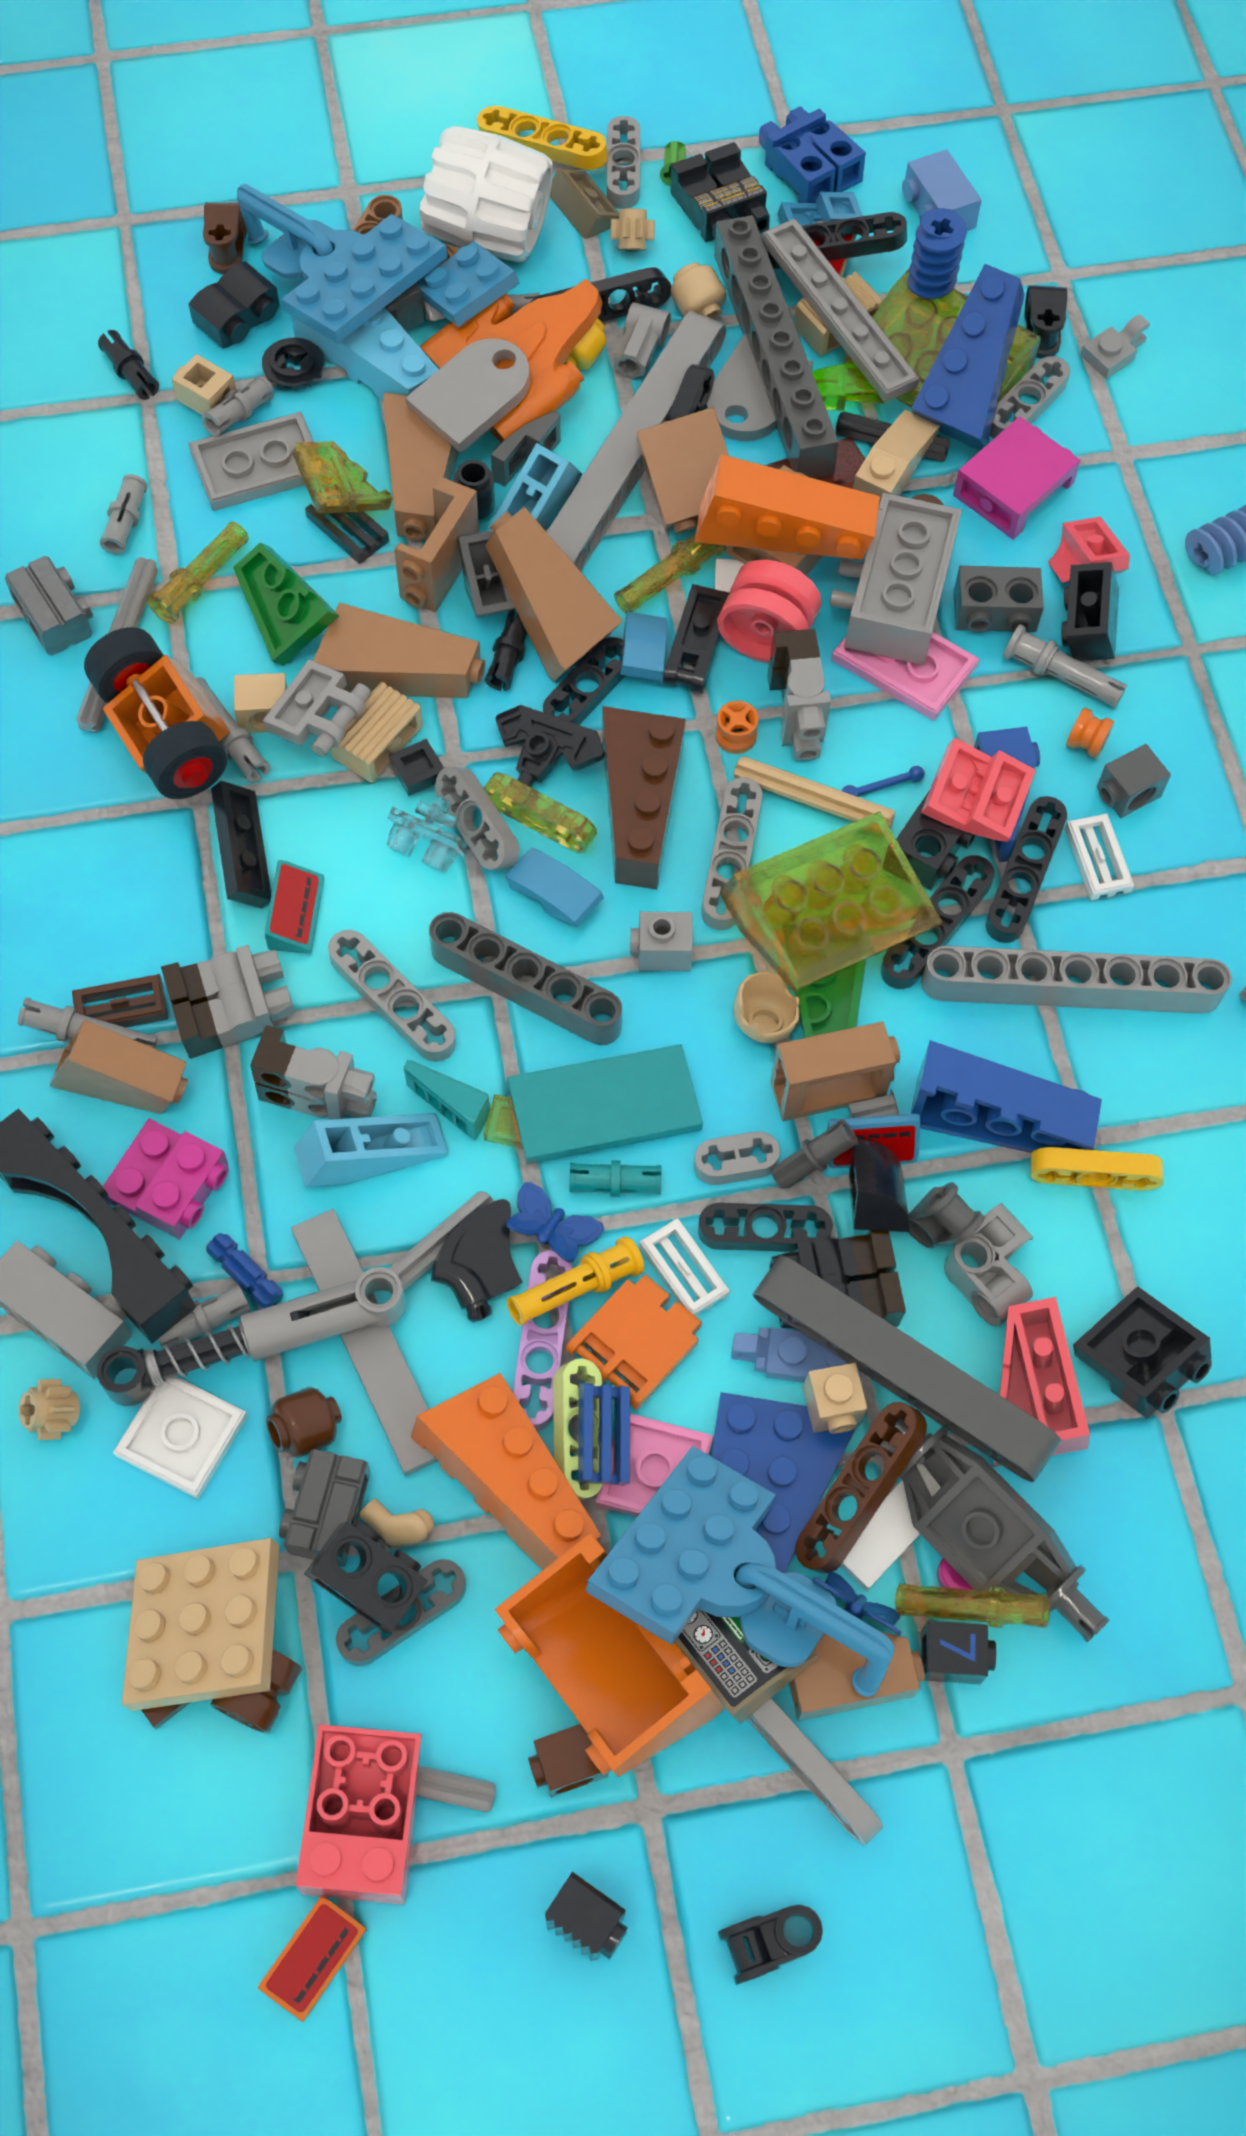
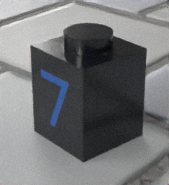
M927 1621L921 1630V1659L924 1667L925 1681L980 1685L987 1678L988 1671H994L996 1666L995 1640H988V1625Z

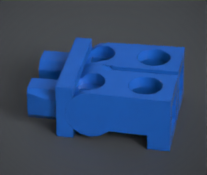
M799 106L791 110L787 115L786 126L779 128L770 121L760 127L759 144L766 151L765 165L771 171L774 170L779 178L785 179L799 194V203H816L820 192H843L863 181L866 152L833 122L826 120V114L820 108L808 113Z

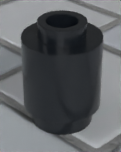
M469 460L462 463L454 475V482L477 491L478 520L489 516L495 507L493 473L485 463L478 460Z

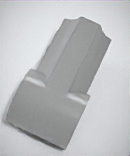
M635 302L631 304L626 317L624 336L614 357V368L619 370L623 377L636 380L637 377L645 376L657 346L662 347L665 343L670 327L671 313Z

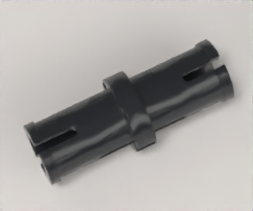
M107 331L113 339V343L103 333L98 340V347L111 360L113 369L119 378L126 379L140 399L147 400L150 398L143 389L144 386L154 396L159 390V382L145 368L141 355L136 350H131L118 331Z
M515 610L508 612L503 632L494 642L492 648L493 652H495L494 658L485 678V682L489 687L501 691V688L504 691L510 689L517 664L523 660L526 649L523 647L528 633L518 613L514 618Z

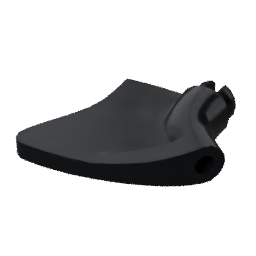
M505 1199L487 1204L461 1221L443 1242L434 1262L431 1281L449 1287L454 1293L461 1309H466L468 1320L473 1323L491 1315L492 1309L487 1300L501 1295L522 1283L511 1258L509 1245L510 1229L506 1226L507 1220L511 1218L510 1203Z

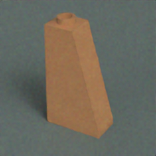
M385 392L383 404L397 536L407 537L412 540H427L436 526L432 488L440 476L448 480L452 479L458 450L407 407L405 398L408 395Z
M523 507L514 516L507 511L491 525L490 529L494 533L485 544V547L549 678L555 682L587 655L600 641L609 636L623 621L530 512Z
M343 603L338 604L335 612L339 617L328 626L313 659L314 662L343 673L347 682L343 690L350 693L358 683L367 686L372 692L381 682H384L387 686H391L393 690H397L401 695L404 694L411 697L468 698L473 684L481 682L485 670V660L480 658L479 641Z

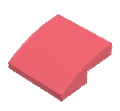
M954 738L947 745L921 813L965 832L1007 842L1011 838L1036 770L1000 750L990 757L963 741Z

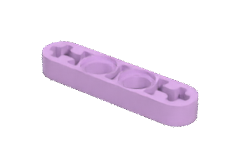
M552 1250L538 1254L531 1266L528 1289L546 1281L545 1274L539 1272H546L549 1265H557L558 1273L562 1274L572 1269V1263L563 1260ZM566 1286L554 1291V1294L566 1289ZM548 1294V1295L542 1297L541 1300H543V1299H545V1298H547V1297H549V1296H552V1295H551V1294ZM570 1301L554 1308L559 1315V1320L555 1326L543 1329L534 1324L532 1319L522 1326L513 1394L520 1405H528L531 1398V1384L540 1386L539 1403L541 1407L546 1408V1411L540 1410L537 1412L536 1418H529L536 1431L546 1428L553 1420V1379L556 1371L561 1367ZM536 1351L546 1352L552 1357L553 1365L545 1373H534L526 1365L528 1356ZM525 1381L529 1384L522 1385V1382ZM551 1384V1388L549 1389L544 1387L545 1385Z

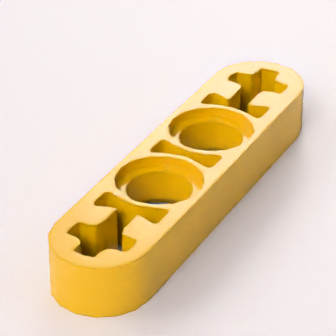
M502 106L486 107L477 116L479 131L506 137L544 153L552 161L584 170H595L604 166L608 160L606 139L598 132ZM525 130L535 131L527 137L518 136L520 132ZM563 138L567 140L562 145H550L555 139Z

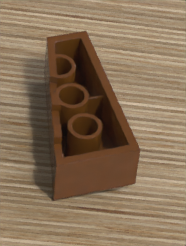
M602 706V742L605 752L604 765L608 793L614 879L617 884L657 890L684 747L686 722L684 718Z

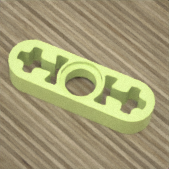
M583 1358L575 1359L562 1365L556 1371L553 1379L554 1460L580 1501L596 1495L603 1485L586 1483L580 1486L578 1481L571 1478V1472L578 1470V1455L571 1457L570 1453H578V1442L571 1437L568 1425L572 1417H579V1406L570 1408L569 1404L577 1401V1405H579V1389L576 1384L570 1383V1376L577 1374V1378L584 1380L585 1383L593 1384V1386L602 1385V1376L598 1367L593 1362ZM593 1398V1473H599V1398Z

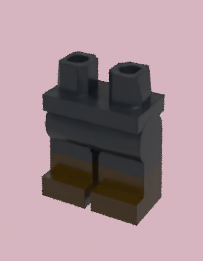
M870 1230L866 1235L841 1239L828 1238L811 1242V1240L800 1241L796 1243L794 1252L781 1254L797 1262L891 1325L899 1326L906 1313L898 1272H894L896 1262L889 1231ZM780 1255L771 1258L769 1269H771ZM779 1318L781 1328H794Z

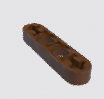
M893 1402L879 1413L797 1539L795 1552L797 1559L804 1567L819 1573H831L837 1570L844 1562L924 1440L927 1432V1423L919 1410L902 1402ZM899 1419L904 1420L908 1426L905 1434L899 1433L898 1428L895 1427ZM883 1440L896 1448L894 1453L880 1446ZM875 1455H881L884 1460L882 1474L877 1479L868 1480L865 1474L867 1461ZM854 1496L857 1501V1511L850 1520L842 1521L839 1518L838 1507L845 1497ZM830 1524L841 1529L842 1532L839 1536L833 1534L835 1531L828 1529L827 1525ZM818 1541L823 1542V1547L827 1550L823 1558L818 1557L819 1553L815 1549Z

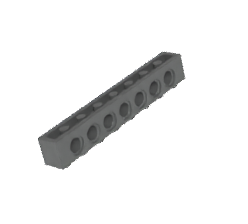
M751 215L717 221L714 257L743 335L746 334L791 468L793 471L803 473L813 479L834 475L839 441L754 217Z

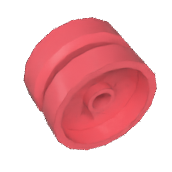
M768 559L750 561L741 566L734 580L730 594L717 618L718 630L724 640L736 651L755 661L769 664L773 634L776 632L810 629L821 607L820 592L813 581L805 574L785 563Z

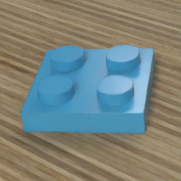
M475 241L460 248L455 255L432 269L416 282L422 290V300L457 327H460L520 284L513 269Z

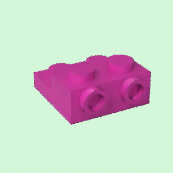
M148 1118L103 1185V1188L109 1195L104 1200L114 1206L121 1205L127 1213L180 1240L187 1228L192 1229L199 1222L204 1211L203 1203L211 1191H217L225 1182L229 1171V1164L223 1150L186 1131L181 1135Z

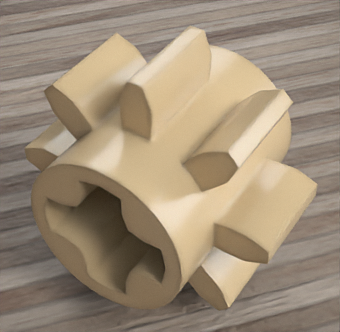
M619 209V219H611L610 240H618V250L643 251L646 250V240H654L655 220H647L646 209Z
M38 1379L37 1387H29L28 1392L22 1395L19 1402L20 1422L24 1428L28 1429V1432H37L38 1440L61 1439V1432H70L71 1427L77 1423L80 1415V1402L77 1394L71 1391L70 1386H62L61 1379Z

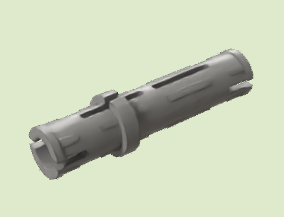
M197 677L196 680L230 731L220 741L225 749L227 758L235 761L248 782L260 781L263 778L254 767H259L266 776L270 771L269 763L264 760L254 747L253 737L250 733L238 726L210 689L206 680Z
M28 997L24 999L23 1006L25 1008L21 1007L17 1024L19 1026H27L54 1034L57 1037L56 1040L62 1042L71 1039L83 1020H87L154 1049L158 1040L156 1035L152 1036L76 1013V1008L70 1006L61 1009L31 1000Z

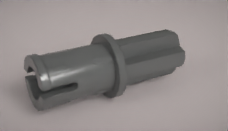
M841 1119L813 1140H804L802 1148L774 1166L771 1174L782 1189L790 1188L818 1169L821 1172L826 1170L829 1162L858 1144L857 1136L850 1125Z

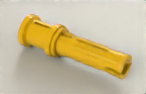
M623 1236L616 1240L615 1246L598 1254L595 1252L585 1254L580 1260V1265L550 1278L521 1294L509 1297L507 1299L508 1311L514 1322L520 1326L591 1290L596 1293L606 1292L611 1288L613 1282L628 1275L636 1277L644 1272V1260L641 1252L632 1239ZM566 1286V1289L541 1300L542 1297Z

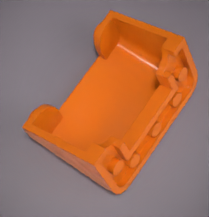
M590 1532L494 1610L505 1623L497 1630L515 1654L523 1648L587 1732V1736L592 1744L585 1751L603 1775L612 1770L620 1777L707 1724L726 1708L675 1642L670 1645L585 1592L588 1579L607 1556L605 1550Z

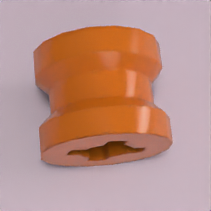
M744 701L728 702L721 707L717 716L715 738L722 750L732 754H741L754 746L759 720L757 710L751 704ZM740 728L744 729V731H742V732H734V731H733V730H739Z
M1084 707L1071 730L1066 746L1072 749L1080 747L1087 750L1088 756L1097 759L1111 733L1115 721L1109 718L1102 720L1096 718L1091 710Z

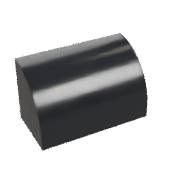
M857 1139L858 1144L851 1149L848 1176L853 1229L910 1232L903 1170L899 1159L889 1148L878 1142Z

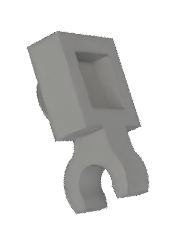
M1139 314L1132 318L1120 333L1111 326L1084 344L1080 356L1107 379L1135 360L1136 348L1147 339L1142 332L1150 327V323Z

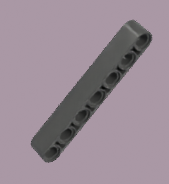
M782 1255L778 1257L752 1294L757 1302L848 1364L856 1362L859 1371L1027 1481L1035 1482L1061 1442L1060 1437L1049 1427L788 1257Z

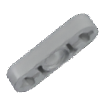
M618 116L609 122L607 129V198L614 207L625 209L635 206L640 198V124L632 117ZM620 134L627 135V143H620ZM626 158L633 163L628 166H620L614 161ZM620 181H627V190H620Z
M1047 356L1040 359L998 402L995 419L992 422L989 435L994 439L1012 423L1008 421L1012 412L1015 414L1013 422L1020 416L1032 424L1065 390L1070 374L1069 365L1063 359L1055 356ZM1044 376H1045V377H1050V378L1046 381V384H1045V386H1044V385L1042 384V383H1043ZM1030 394L1035 396L1039 402L1036 404H1026L1019 399V396Z
M446 767L442 769L435 782L436 795L479 863L489 870H508L512 868L519 857L518 841L475 774L468 768ZM476 807L482 813V822L477 830L472 823V814Z

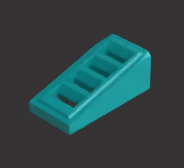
M407 1060L403 1067L407 1086L466 1135L476 1140L491 1114L489 1095L417 1062Z

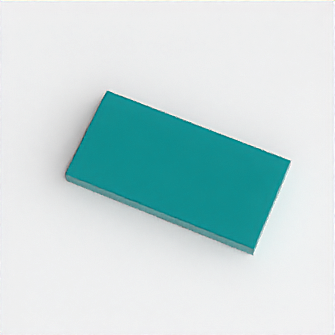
M682 1044L507 1077L508 1090L526 1164L700 1131L703 1127Z

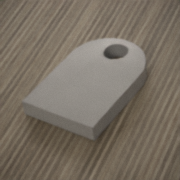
M746 334L743 335L714 380L713 388L706 404V409L715 408L723 436L738 441L758 440L768 436L777 428L776 419ZM808 360L809 365H810L811 370H812V368H813V362L810 361V360ZM731 415H740L746 420L742 423H732L726 418Z
M490 338L473 342L405 398L407 407L462 453L525 398L531 383L528 360L519 347L506 340ZM504 359L515 362L508 369L495 367L499 361Z

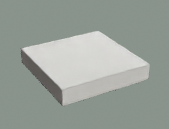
M177 1376L167 1378L165 1384L157 1385L155 1390L150 1392L113 1453L117 1458L199 1500L248 1415L246 1411Z

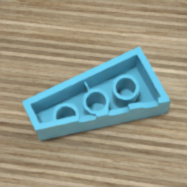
M385 307L338 344L291 316L295 338H303L317 345L326 362L329 364L334 362L347 371L350 379L357 384L362 382L372 388L374 395L382 401L385 392L409 395L439 370Z

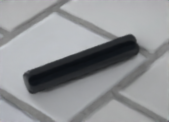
M841 412L836 423V434L875 444L892 424L848 412ZM936 435L923 457L940 462L945 461L950 448V440Z

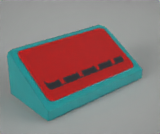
M278 860L265 927V940L268 950L311 954L324 882L323 874L288 861Z

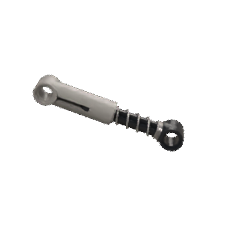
M384 1267L371 1268L363 1272L357 1280L241 1315V1322H238V1327L232 1328V1326L227 1325L225 1331L212 1335L207 1331L205 1337L193 1341L185 1338L184 1343L168 1348L164 1344L160 1351L151 1348L144 1351L143 1348L135 1350L127 1346L114 1347L100 1358L97 1365V1378L113 1402L125 1407L134 1406L143 1402L150 1392L155 1390L157 1385L165 1384L167 1378L176 1375L186 1378L189 1371L199 1368L207 1371L212 1364L221 1361L229 1364L231 1358L245 1355L247 1358L251 1356L253 1361H257L369 1325L377 1327L390 1326L401 1318L406 1307L402 1282L391 1269ZM379 1290L389 1291L392 1294L389 1301L384 1304L377 1305L369 1301V1297ZM129 1368L136 1370V1374L130 1382L121 1385L114 1383L116 1375L120 1371Z

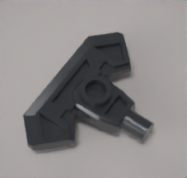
M523 705L502 712L495 718L502 741L506 747L524 742L516 767L520 775L512 788V792L522 798H527L535 781L543 782L562 755H564L573 771H578L604 759L605 752L598 732Z

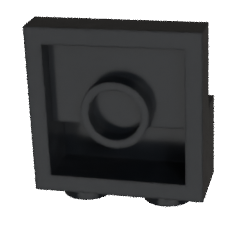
M1138 1286L1073 1344L1074 1355L1110 1381L1111 1392L1146 1419L1156 1410L1162 1414L1168 1412L1179 1398V1389L1188 1380H1191L1193 1383L1200 1382L1208 1374L1212 1366L1210 1337Z

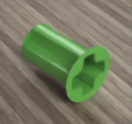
M679 141L669 142L665 147L664 167L660 171V178L668 186H671V164L686 159V147Z

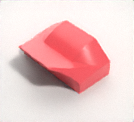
M1101 517L1063 523L1061 544L1048 563L1063 584L1070 581L1071 565L1112 562L1115 574H1120L1129 569L1130 554Z

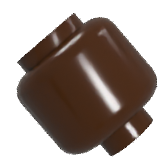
M306 1387L276 1400L272 1405L271 1415L266 1417V1427L269 1437L278 1452L286 1451L292 1457L301 1458L310 1454L311 1450H320L335 1441L336 1425L341 1423L342 1416L339 1406L332 1396L326 1398L318 1389Z

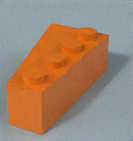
M721 454L700 503L694 542L862 560L875 537L880 496Z
M501 1373L417 1415L411 1438L422 1449L426 1448L440 1462L439 1466L453 1480L456 1478L475 1497L474 1502L486 1514L490 1512L507 1529L506 1534L542 1570L590 1532L598 1542L602 1537Z

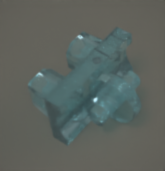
M439 796L432 805L419 801L415 812L425 816V821L392 806L387 819L393 823L386 845L393 851L410 857L418 839L426 840L430 844L422 862L445 874L456 855L464 858L469 849V846L462 842L461 837L441 829L442 825L455 829L459 820L458 817L448 813L450 804L448 799Z

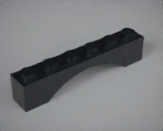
M18 1108L0 1122V1178L14 1193L38 1195L58 1201L81 1213L98 1228L104 1237L109 1251L112 1269L111 1294L128 1319L153 1344L196 1308L188 1292L194 1287L178 1266L174 1265L171 1269H168L161 1262L165 1255L149 1235L146 1234L140 1239L132 1229L137 1225L121 1205L118 1204L112 1209L104 1199L109 1195L94 1176L90 1175L84 1179L77 1170L81 1168V1165L65 1146L57 1150L50 1141L54 1139V1136L47 1126L38 1117L30 1121Z

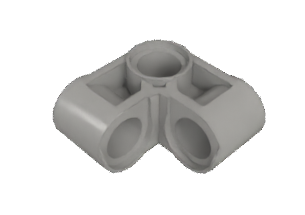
M1002 1203L985 1215L981 1226L969 1238L953 1247L944 1264L945 1275L949 1281L969 1300L982 1319L996 1327L1007 1319L1009 1306L1026 1303L1033 1297V1291L1027 1279L1007 1261L1024 1243L1032 1240L1033 1236ZM967 1254L972 1256L977 1261L979 1268L968 1267L964 1264L960 1255Z

